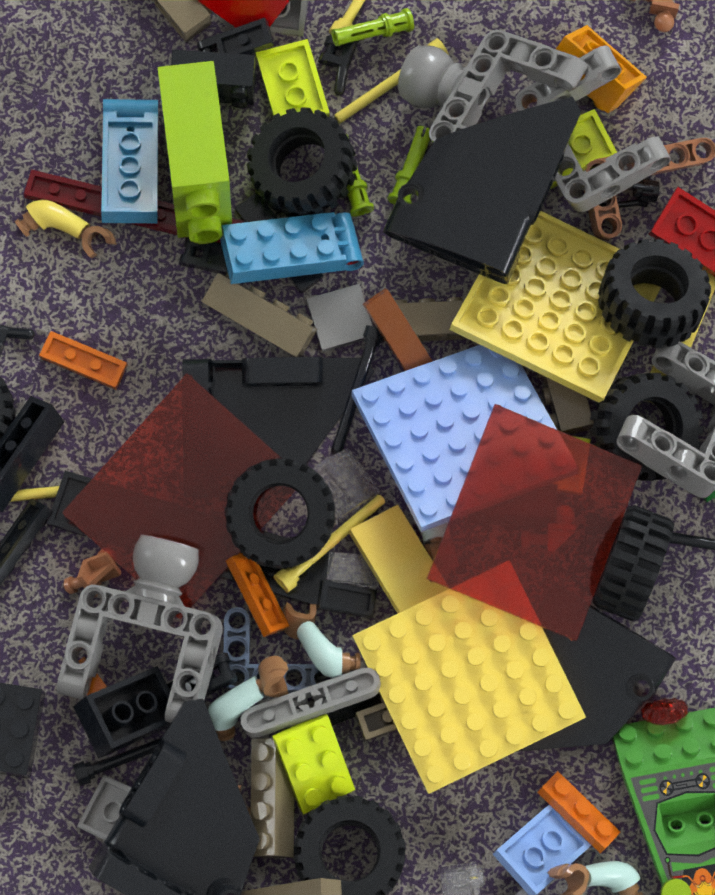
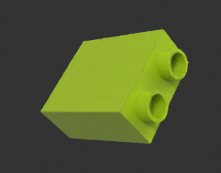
M214 61L157 67L178 238L189 237L190 241L197 244L212 243L223 236L222 225L232 224L230 181Z

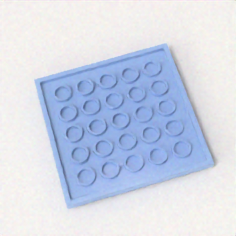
M477 345L352 390V398L420 532L561 481L578 473L576 463L522 365L482 345Z

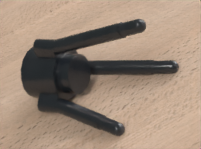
M646 177L631 186L630 188H633V197L638 199L618 202V207H647L648 202L655 203L659 196V181L650 180V177ZM607 203L599 204V206L605 207Z

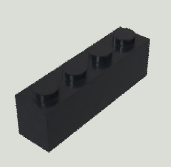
M33 396L29 397L0 439V512L2 513L64 423V420L52 404Z

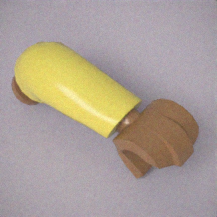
M43 199L29 203L26 206L28 211L22 215L23 219L15 221L26 237L30 235L29 231L32 229L35 231L39 227L43 230L53 227L77 239L82 238V247L90 258H94L97 255L91 246L92 238L96 235L102 234L107 244L117 245L116 238L109 229L100 226L90 227L89 223L71 211L49 200Z

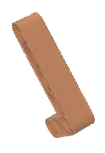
M697 138L664 145L668 154L671 150L676 151L680 156V161L678 164L670 161L667 166L652 175L707 163L715 157L714 142L708 138ZM697 145L705 148V158H700L696 154ZM608 157L595 159L586 164L582 170L588 172L592 166L597 167L606 162L605 159ZM627 164L628 170H631L635 164ZM616 195L607 200L605 207L597 205L588 210L593 234L598 239L609 240L621 232L622 221ZM603 220H607L612 224L613 230L611 234H607L602 230L601 224Z

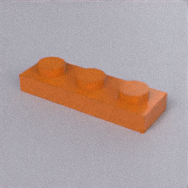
M50 331L39 354V357L45 361L117 390L128 366L125 361L53 331Z
M243 553L234 555L226 560L263 637L288 628L290 625L260 565L246 558Z
M558 771L537 792L600 854L621 833Z

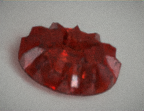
M676 698L655 699L654 702H648L641 709L642 718L656 725L673 724L688 714V706L685 704V701L677 700Z

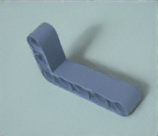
M235 607L228 610L224 617L223 653H228L231 671L242 673L245 677V682L253 676H256L258 679L259 664H250L251 624L249 614L243 608ZM234 616H242L245 619V624L243 627L235 629L230 626V620ZM241 644L245 648L244 654L240 657L231 656L229 653L231 646ZM287 664L288 671L283 676L285 682L286 677L293 672L300 674L302 677L301 683L297 686H290L286 682L288 694L316 684L315 677L321 672L314 664ZM232 684L226 686L228 690H231L232 688L236 687Z

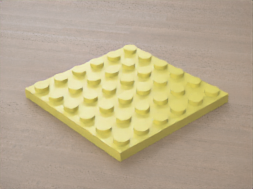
M540 211L534 225L530 226L519 251L520 258L509 283L502 284L479 274L454 318L450 330L598 403L602 400L604 401L634 340L630 342L625 340L622 333H616L610 327L611 322L607 323L602 316L603 310L599 308L598 303L600 297L598 292L607 265L619 248ZM648 283L633 285L642 297L652 302L655 301L661 289L657 285Z
M509 560L352 635L367 668H372L379 675L381 682L379 693L428 794L586 718Z

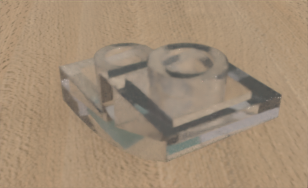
M329 552L327 581L382 588L362 555Z

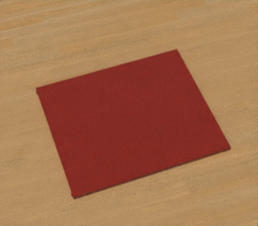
M186 373L62 513L64 517L72 521L105 552L107 551L110 557L135 579L140 577L134 568L133 551L140 535L162 538L199 549L197 571L187 584L179 588L183 593L179 596L185 607L191 608L228 567L226 560L241 553L239 548H236L233 544L230 533L227 532L225 525L227 524L226 516H224V509L227 504L226 498L235 480L249 467L264 460L281 457L198 384L192 375ZM275 486L265 490L258 497L254 505L253 516L259 530L266 525L295 492L294 489L286 486ZM179 613L175 617L181 619L183 615Z
M494 404L426 579L567 637L571 641H577L642 466L504 408L501 405Z

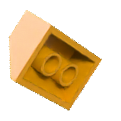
M586 25L566 35L556 50L580 58L600 46H608L621 68V73L612 81L587 95L593 100L594 105L598 109L609 113L618 108L647 77Z

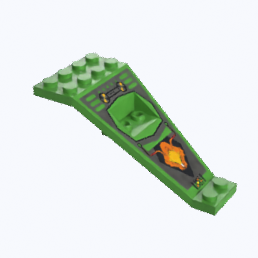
M715 708L625 724L614 735L612 741L624 783L661 886L667 880L677 878L689 885L691 895H715ZM702 821H708L709 823H708V824H702L701 822H702ZM679 826L680 829L676 830L672 827Z

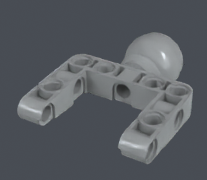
M493 30L486 34L467 67L464 68L460 63H454L452 58L441 48L418 45L407 55L401 67L398 78V90L400 96L412 106L418 108L440 106L442 108L429 130V137L432 143H434L439 137L476 125L482 115L481 110L490 95H494L507 71L510 72L512 70L527 75L528 79L555 88L560 86L574 90L585 73L587 65L574 55L502 30Z
M600 46L580 57L586 63L587 69L583 74L585 75L584 79L579 81L574 90L560 86L555 88L547 84L535 82L517 94L515 100L518 111L527 109V106L532 102H537L535 106L569 97H573L576 102L615 79L621 73V68L608 46ZM659 136L651 137L637 145L634 143L605 159L606 162L586 172V170H582L571 147L567 144L564 158L554 181L557 182L573 210L585 212L661 170L670 163L671 157ZM629 163L635 164L631 170L623 171L625 165ZM573 168L569 175L562 176L564 170ZM585 190V194L581 198H574L578 191Z
M680 341L677 345L667 347L664 344L662 348H656L652 357L653 366L664 374L675 378V383H683L688 388V392L693 395L697 394L712 403L715 408V361ZM715 411L707 428L709 431L707 438L699 450L641 416L630 415L626 417L616 440L621 450L697 497L706 498L715 490Z
M140 535L133 551L134 568L140 577L133 581L135 586L125 592L100 585H89L82 590L57 681L58 694L81 700L87 696L92 677H96L104 648L102 641L107 622H111V619L184 637L165 711L166 722H172L184 701L202 698L205 700L223 632V625L221 620L213 614L185 607L179 597L183 594L179 588L187 584L197 571L199 549L162 538ZM100 593L102 595V603L95 608L93 606V598L96 594ZM124 600H128L129 609L125 614H121L119 606ZM181 613L184 618L183 623L180 627L175 628L173 619L177 614ZM209 620L211 629L207 634L202 635L200 631L201 623ZM85 649L87 651V659L84 663L80 664L78 654L81 650ZM193 676L196 680V686L192 691L188 692L185 683L189 677Z

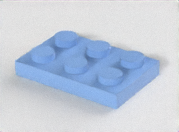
M548 805L493 853V856L528 895H537L555 879L549 877L550 875L547 873L551 868L561 864H572L591 844L554 808Z

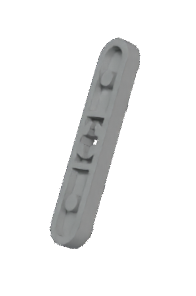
M360 668L255 705L245 710L242 714L241 725L245 733L250 737H262L370 699L380 691L381 682L379 675L372 668ZM313 697L315 701L313 708H309L307 704V699Z

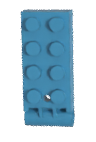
M103 99L102 223L157 224L158 100Z
M334 212L222 225L223 236L220 238L231 284L344 270L353 271L361 268L364 264L352 216L347 212L336 215Z

